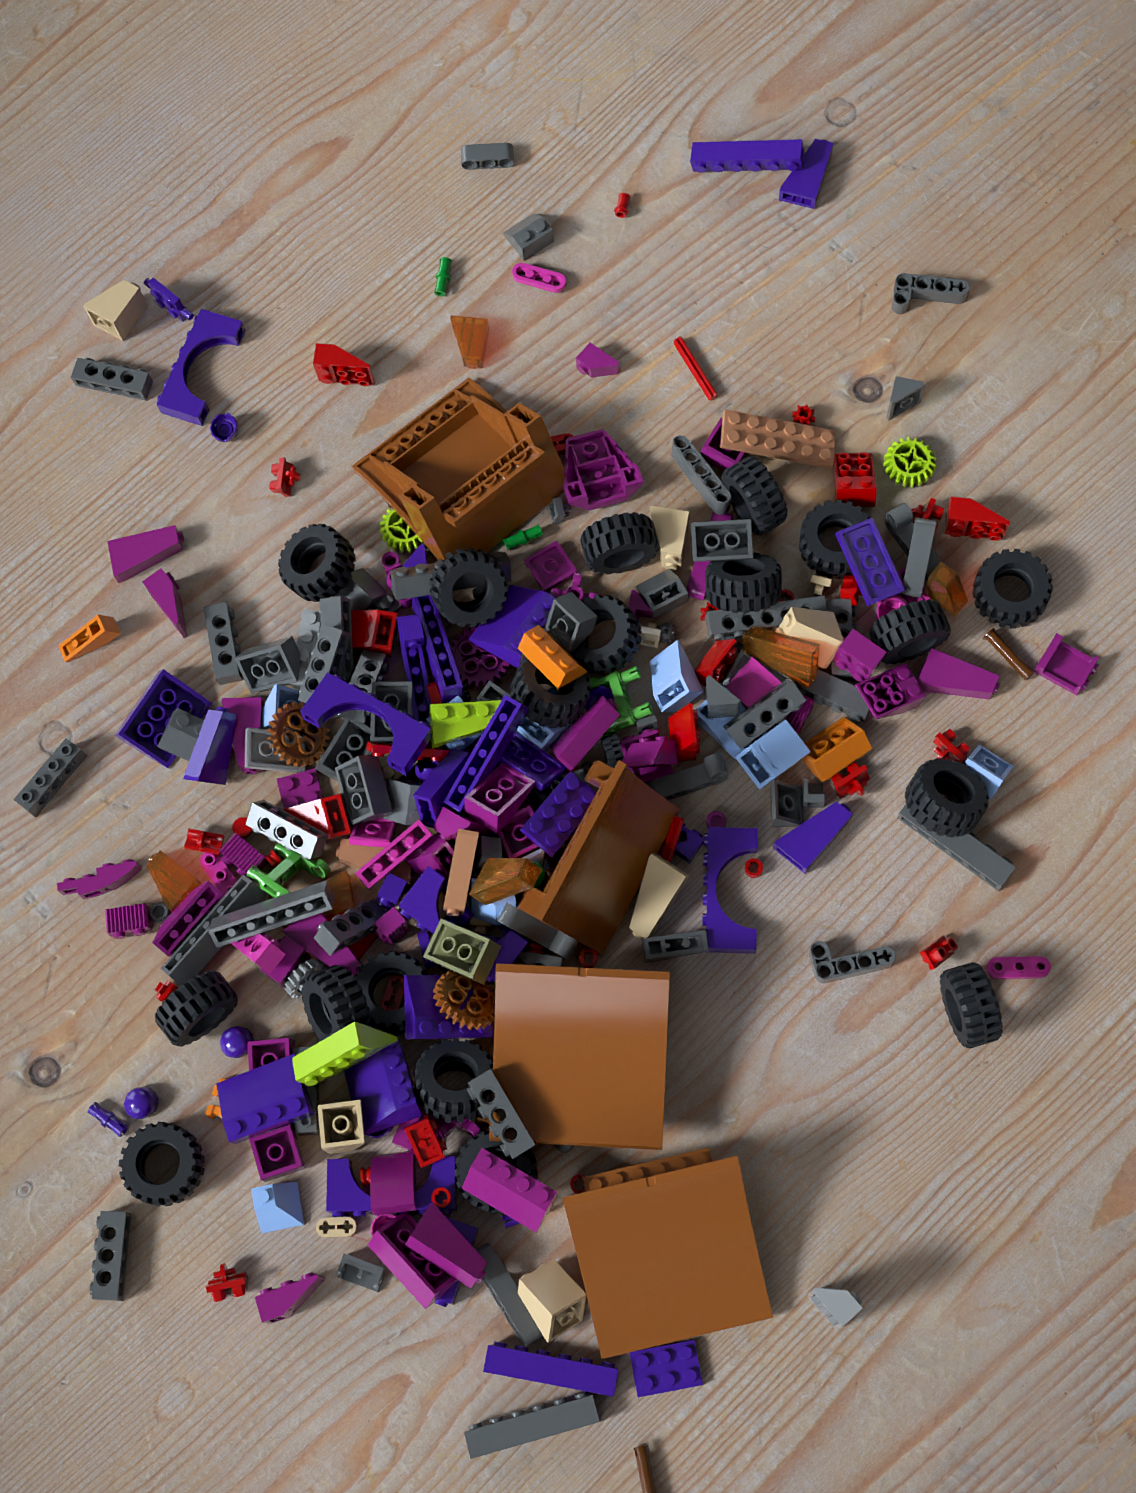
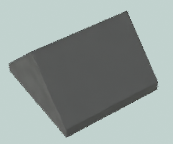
M895 377L887 413L888 421L921 403L925 387L924 382Z
M364 568L352 571L350 581H347L345 584L347 586L343 590L340 589L336 597L342 596L351 599V611L373 610L375 608L374 605L388 592Z
M708 675L706 678L708 718L737 716L740 711V700Z
M776 779L771 780L772 827H798L804 823L802 786Z

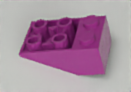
M906 663L855 685L875 719L903 714L918 707L926 697Z
M311 1272L301 1276L302 1280L300 1281L288 1280L281 1283V1287L278 1289L269 1287L259 1291L260 1295L255 1296L262 1323L272 1324L291 1317L325 1281V1278Z

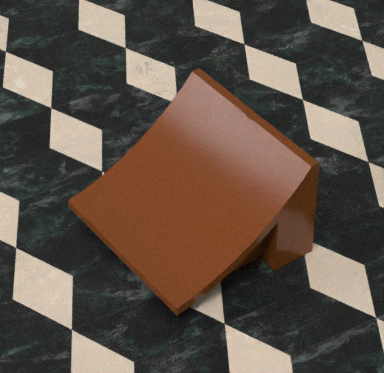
M467 378L352 465L354 472L367 482L396 511L438 560L442 559L443 561L447 558V553L455 554L456 549L459 548L466 551L467 547H471L475 551L480 549L487 553L510 535L513 530L520 527L548 505L553 498H557L564 492V467L541 415L520 403L506 411L490 394L470 378Z
M599 760L593 762L584 780L599 789L544 891L541 892L536 888L529 887L523 891L516 904L518 909L602 955L640 886L650 855L658 853L668 834L672 818L678 816L681 810L645 784L628 768L627 764L620 760L615 768Z
M496 964L493 1074L534 1143L662 1150L670 972ZM492 1092L491 1102H492V1101L494 1100V1098H495V1095H494L493 1092ZM497 1109L494 1111L493 1117L496 1121L500 1122L506 1118V1113L502 1109ZM513 1128L506 1129L504 1132L505 1138L510 1141L516 1139V1130ZM489 1130V1141H501L499 1136L495 1138Z
M707 1147L583 1177L586 1192L563 1197L602 1359L773 1318L737 1156L712 1161L710 1149Z

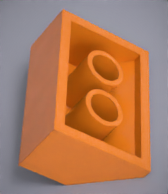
M538 625L524 633L518 649L558 689L587 672L541 626Z
M842 717L805 742V745L811 752L803 757L802 761L815 777L824 782L832 778L841 769L848 767L856 759L863 757L872 747L864 730L847 718Z

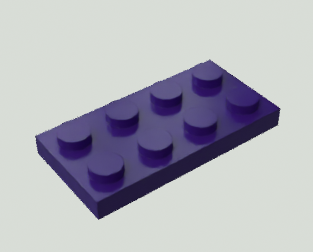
M873 518L835 533L867 606L905 591Z
M515 732L499 760L501 764L505 763L536 781L534 786L540 791L563 775L567 768L517 732Z
M570 771L520 831L552 857L581 823L596 792Z

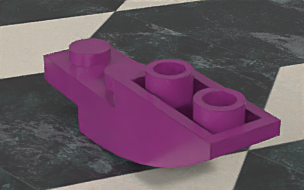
M132 859L124 860L121 864L116 865L114 863H106L102 867L96 868L97 876L88 874L84 875L81 879H64L63 882L57 883V891L62 895L78 893L84 900L97 897L128 882L142 870L141 865Z

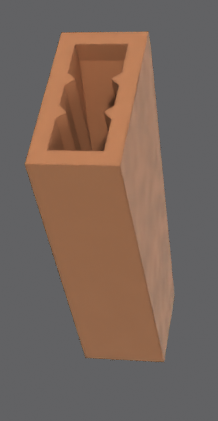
M458 829L443 911L447 912L450 916H459V914L463 915L479 832Z
M341 839L340 845H337L336 856L339 857L342 864L360 869L381 852L384 847L350 845L349 839ZM405 859L390 873L407 881L405 887L412 888L414 870Z

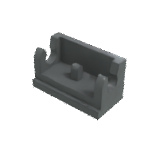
M343 1253L337 1275L338 1278L378 1292L387 1269Z

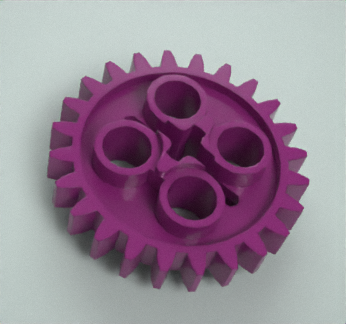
M472 627L470 633L466 629L464 630V636L457 634L459 640H452L454 647L450 646L462 685L468 682L469 688L475 684L476 688L479 689L480 684H483L485 687L489 680L494 683L495 679L501 681L500 674L506 676L505 669H510V664L470 642L469 638L475 631V628ZM466 648L472 649L470 653H463V650ZM488 662L496 663L493 667L486 666ZM470 666L476 667L472 672L467 671V668Z

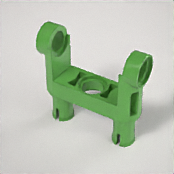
M638 666L623 672L615 671L601 678L594 677L589 679L591 689L598 688L600 685L607 688L611 687L615 702L619 706L617 709L620 717L612 723L600 739L616 734L617 731L636 724V720L653 714V710H650L652 707L649 702L632 708L625 687L626 683L642 677L639 674Z
M277 843L274 852L283 856L285 860L268 874L253 865L252 868H249L247 876L259 883L263 891L275 898L290 893L282 885L299 869L303 868L316 878L322 879L330 874L331 870L325 861L321 859L317 861L314 859H304L296 851L287 850L284 845Z

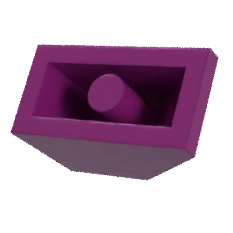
M591 342L576 357L578 371L583 375L587 374L591 378L616 375L620 372V363Z

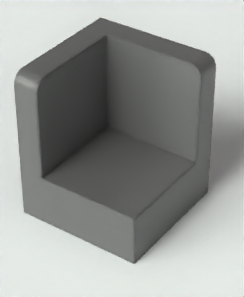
M804 779L803 807L823 808L825 802L823 784L808 783V779Z

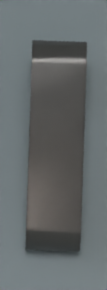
M901 273L895 279L892 310L896 314L906 313L909 308L910 299L962 304L967 299L970 286L967 281L962 279Z
M902 503L886 513L885 526L908 557L914 527L912 522L913 513L906 503ZM932 547L925 575L926 581H930L945 571L943 562Z
M915 518L903 579L905 591L901 592L902 595L921 598L936 521Z
M715 753L707 756L702 764L652 780L647 785L669 801L726 781L728 771L721 753Z
M509 903L505 904L497 919L498 922L570 960L579 941Z
M816 941L811 945L809 958L816 980L823 984L888 969L893 965L896 954L890 947H880L832 959L828 945L825 942ZM821 948L825 954L818 957L814 954L813 950ZM883 954L886 957H890L888 962L885 959H880ZM862 958L868 959L870 966L863 967L859 960ZM842 963L848 964L850 971H841L839 965ZM819 969H828L830 975L827 977L821 976Z

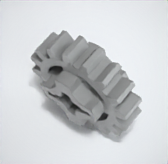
M312 958L310 962L306 960L305 963L298 965L296 970H293V973L288 977L289 981L285 983L286 987L284 989L293 999L295 997L299 999L301 995L303 996L301 989L306 977L326 967L319 959L315 960Z

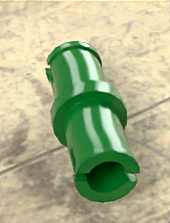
M441 257L439 270L435 277L437 282L434 294L441 297L446 295L447 284L451 277L449 272L452 260L447 257Z
M539 524L525 531L520 530L518 534L503 539L509 551L521 544H528V541L543 536Z

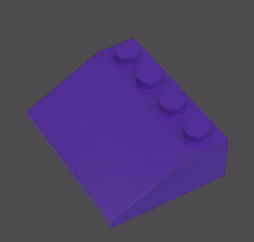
M510 585L509 590L505 592L508 597L506 602H502L504 607L501 612L497 611L495 613L496 617L493 620L489 618L486 620V624H480L470 636L469 641L518 668L522 660L526 658L518 649L524 633L538 625L545 629L553 600L556 597L544 591Z
M164 669L159 670L115 736L162 766L169 768L176 756L157 746L173 711L179 708L202 719L212 702Z
M404 975L405 1039L493 1037V1022L491 1025H487L485 1029L480 1027L479 1030H476L473 1026L469 1030L467 1025L461 1028L459 1022L453 1024L452 1018L446 1019V1012L440 1013L442 1007L435 1005L438 1000L433 999L436 994L433 990L442 975ZM470 989V991L468 992V995L462 1003L460 1010H463L466 1006V1003L470 998L473 989Z
M397 1034L394 1036H397L398 1041L344 1071L351 1101L361 1100L364 1136L422 1116L405 1052Z
M296 1054L216 1083L222 1121L229 1143L238 1144L249 1138L315 1114L307 1086L295 1080L292 1058Z

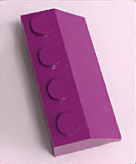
M481 1148L471 1165L462 1186L463 1190L536 1233L559 1195L555 1190Z
M403 1212L376 1230L368 1246L416 1300L427 1309L438 1301L458 1280L405 1246L417 1223L407 1212Z

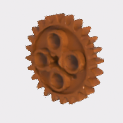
M296 702L284 705L283 708L277 709V713L272 715L274 720L268 722L272 728L268 729L267 732L271 733L272 736L268 737L267 740L273 741V744L269 747L277 749L274 755L281 754L280 761L287 759L286 765L293 763L294 767L299 765L304 767L307 766V763L309 765L314 764V760L318 761L321 759L320 755H324L325 751L323 748L329 747L325 741L329 740L330 737L326 736L325 733L329 732L330 729L324 728V725L318 728L303 720L300 711L304 706V702H300L298 705ZM291 717L295 720V726L291 723ZM309 725L312 727L313 733L309 731ZM285 735L289 738V744L285 741ZM303 743L306 745L307 751H304V750H303V748H302V744H303Z
M448 971L446 975L442 974L435 984L436 987L433 992L436 994L433 999L438 1000L435 1004L436 1006L442 1007L440 1013L446 1012V1019L452 1018L453 1024L459 1022L461 1028L467 1025L469 1030L473 1026L476 1030H479L480 1027L485 1029L495 1019V993L491 992L492 986H486L487 980L483 985L455 971L453 973ZM470 989H473V992L470 998L468 999L466 1006L463 1010H460V1007L464 1002L465 998L467 997L468 992L470 991Z

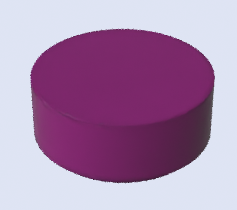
M713 811L708 814L706 818L707 828L726 827L727 820L722 812Z

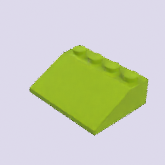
M353 1022L293 1057L295 1080L307 1086L315 1085L337 1076L398 1041V1038L358 1022Z

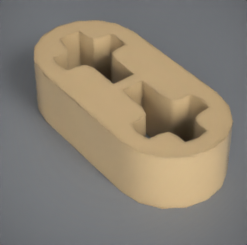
M326 1217L320 1219L316 1224V1232L324 1238L352 1237L358 1229L357 1222L351 1217ZM346 1221L353 1225V1229H349V1233H346L344 1229H339V1226L346 1225ZM328 1222V1225L335 1226V1229H329L327 1234H325V1231L321 1230V1226Z

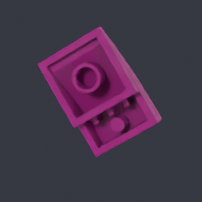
M407 1152L372 1157L370 1199L373 1215L416 1210L414 1153Z

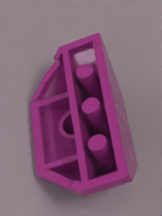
M208 880L195 888L161 924L152 943L167 956H172L223 898V893Z

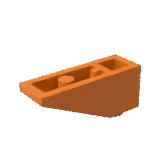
M98 614L58 645L64 661L68 663L108 644L121 633L114 617Z

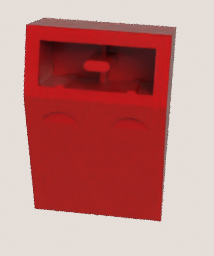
M316 343L313 366L319 382L325 384L341 383L343 385L359 384L360 386L375 385L369 364L334 344Z
M834 453L835 502L836 500H842V503H847V501L853 502L854 507L858 505L860 507H875L877 487L872 453Z
M951 497L946 511L945 534L951 537L968 536L972 539L989 538L992 541H999L1001 539L1004 540L1010 521L971 498Z
M382 610L351 611L353 652L362 653L363 650L384 653L386 657H392L397 629V613Z
M721 640L713 644L694 669L701 685L706 687L708 675L722 684L724 681L723 676L727 671L731 670L737 657V640Z
M689 703L668 718L670 740H676L678 762L696 760V754L700 753L697 709L693 710V703Z
M342 794L283 809L289 814L327 833V839L352 832Z

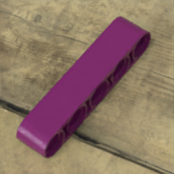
M713 512L710 521L732 520L733 515L728 513L718 515ZM711 561L695 562L686 587L689 597L702 601L705 600V570Z

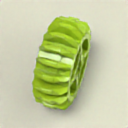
M909 436L906 438V441L902 438L899 439L898 443L894 441L892 447H888L887 453L884 456L885 461L883 465L886 468V474H890V480L896 479V485L902 482L903 488L906 487V484H910L912 489L914 483L920 487L922 482H928V479L934 474L933 471L936 470L937 458L934 457V450H930V444L924 446V440L917 442V437L914 438V441ZM910 457H912V463L910 464V467H908V461H910Z
M387 509L388 515H383V521L380 522V534L383 535L382 540L386 542L388 547L392 546L394 551L400 548V552L403 554L405 549L411 553V548L416 550L419 544H424L417 535L411 537L415 532L407 523V533L405 532V521L395 510ZM394 534H396V536H403L405 539L397 538L394 536Z

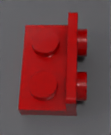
M429 1114L425 1115L424 1119L404 1127L421 1168L445 1158L446 1143L443 1137L439 1139L436 1132L439 1130L434 1118H430Z

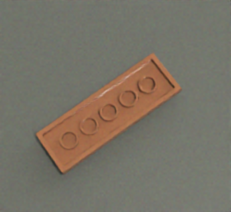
M725 409L722 419L720 448L831 469L834 466L836 431Z

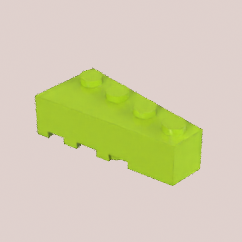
M502 700L431 704L429 714L432 749L484 732Z

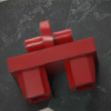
M282 457L279 458V463L272 464L271 472L275 477L277 476V480L270 482L269 489L273 493H281L285 497H290L291 488L294 486L295 481L301 479V474L296 472V467L292 463L287 462L286 458Z
M930 498L925 512L923 511V505H918V508L911 509L913 513L912 522L913 524L915 523L916 517L928 520L932 517L941 520L945 508L935 504L936 499ZM936 524L934 534L936 532L938 524Z
M844 575L843 585H841L840 589L841 599H851V605H857L859 596H863L854 576Z
M951 729L942 734L939 732L933 741L938 746L934 749V752L938 755L937 758H942V760L952 759L953 762L964 763L971 749L963 742L956 748L952 742L957 736Z
M856 762L848 766L847 771L849 775L846 777L841 773L832 776L833 785L840 799L847 794L853 795L857 793L859 796L864 795L863 787L868 785L867 781L870 780L867 772L868 768L865 765L860 766Z
M188 828L187 839L183 848L220 856L219 851L222 849L225 836Z
M943 935L923 949L920 954L923 962L929 964V969L933 970L952 956L958 945L952 937L946 939Z
M225 1263L220 1264V1271L213 1272L214 1279L209 1280L206 1286L207 1293L211 1292L214 1302L226 1299L225 1289L231 1287L234 1297L243 1296L246 1293L247 1272L236 1274L235 1267L228 1269Z

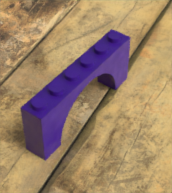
M201 309L194 318V325L191 331L187 333L184 346L179 350L177 362H174L172 365L170 377L164 383V390L157 398V406L162 414L203 426L209 408L205 401L200 400L188 390L187 375L190 366L202 352L218 345L239 346L246 330L242 321Z
M327 672L300 712L303 720L321 728L330 718L345 711L362 710L379 716L389 725L393 732V745L387 757L388 765L407 776L432 738L430 726L423 721L418 722L414 720L407 712L403 711L401 713L388 702L383 703L379 701L374 694L364 693L357 685H350L344 682V679L339 675L334 674L333 676Z
M708 827V833H704V846H708V853H704L703 866H707V873H703V886H707V893H703V906H707V914L702 913V926H706L708 953L756 954L757 929L741 926L727 917L717 900L716 883L722 870L732 860L746 854L757 853L758 828Z
M428 866L398 905L402 909L400 913L409 920L411 917L417 920L418 923L416 925L424 932L429 930L434 934L441 919L438 906L439 896L447 879ZM510 930L502 939L495 942L502 947L486 979L490 983H493L496 978V964H513L529 944V942L513 930Z
M445 1156V1158L433 1163L427 1181L415 1192L416 1210L414 1211H417V1215H424L430 1204H433L431 1198L433 1191L441 1187L446 1188L451 1193L452 1199L447 1207L437 1208L443 1215H451L452 1211H457L455 1156ZM327 1159L326 1212L332 1213V1217H345V1213H353L355 1217L366 1216V1212H372L370 1196L358 1185L353 1174L352 1161L350 1159ZM440 1192V1195L436 1196V1201L439 1204H443V1200H447V1194Z

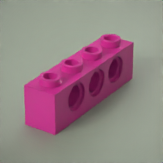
M418 819L355 873L368 890L371 889L430 839L432 834Z
M265 932L231 943L269 974L286 955L280 950L282 945Z

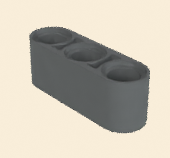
M510 143L471 144L461 148V166L466 170L509 168L514 165V147Z

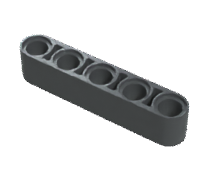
M676 436L673 439L671 451L674 461L715 514L724 515L728 513L731 501L730 492L691 441L685 436Z
M486 1243L476 1250L487 1262L483 1269L486 1274L482 1280L521 1344L527 1347L543 1335L520 1298L516 1284L490 1243Z

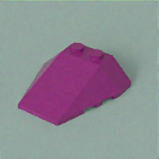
M604 429L566 438L563 487L570 505L590 511L626 501L644 484L638 466L631 462L624 451L622 452L619 449L617 443Z

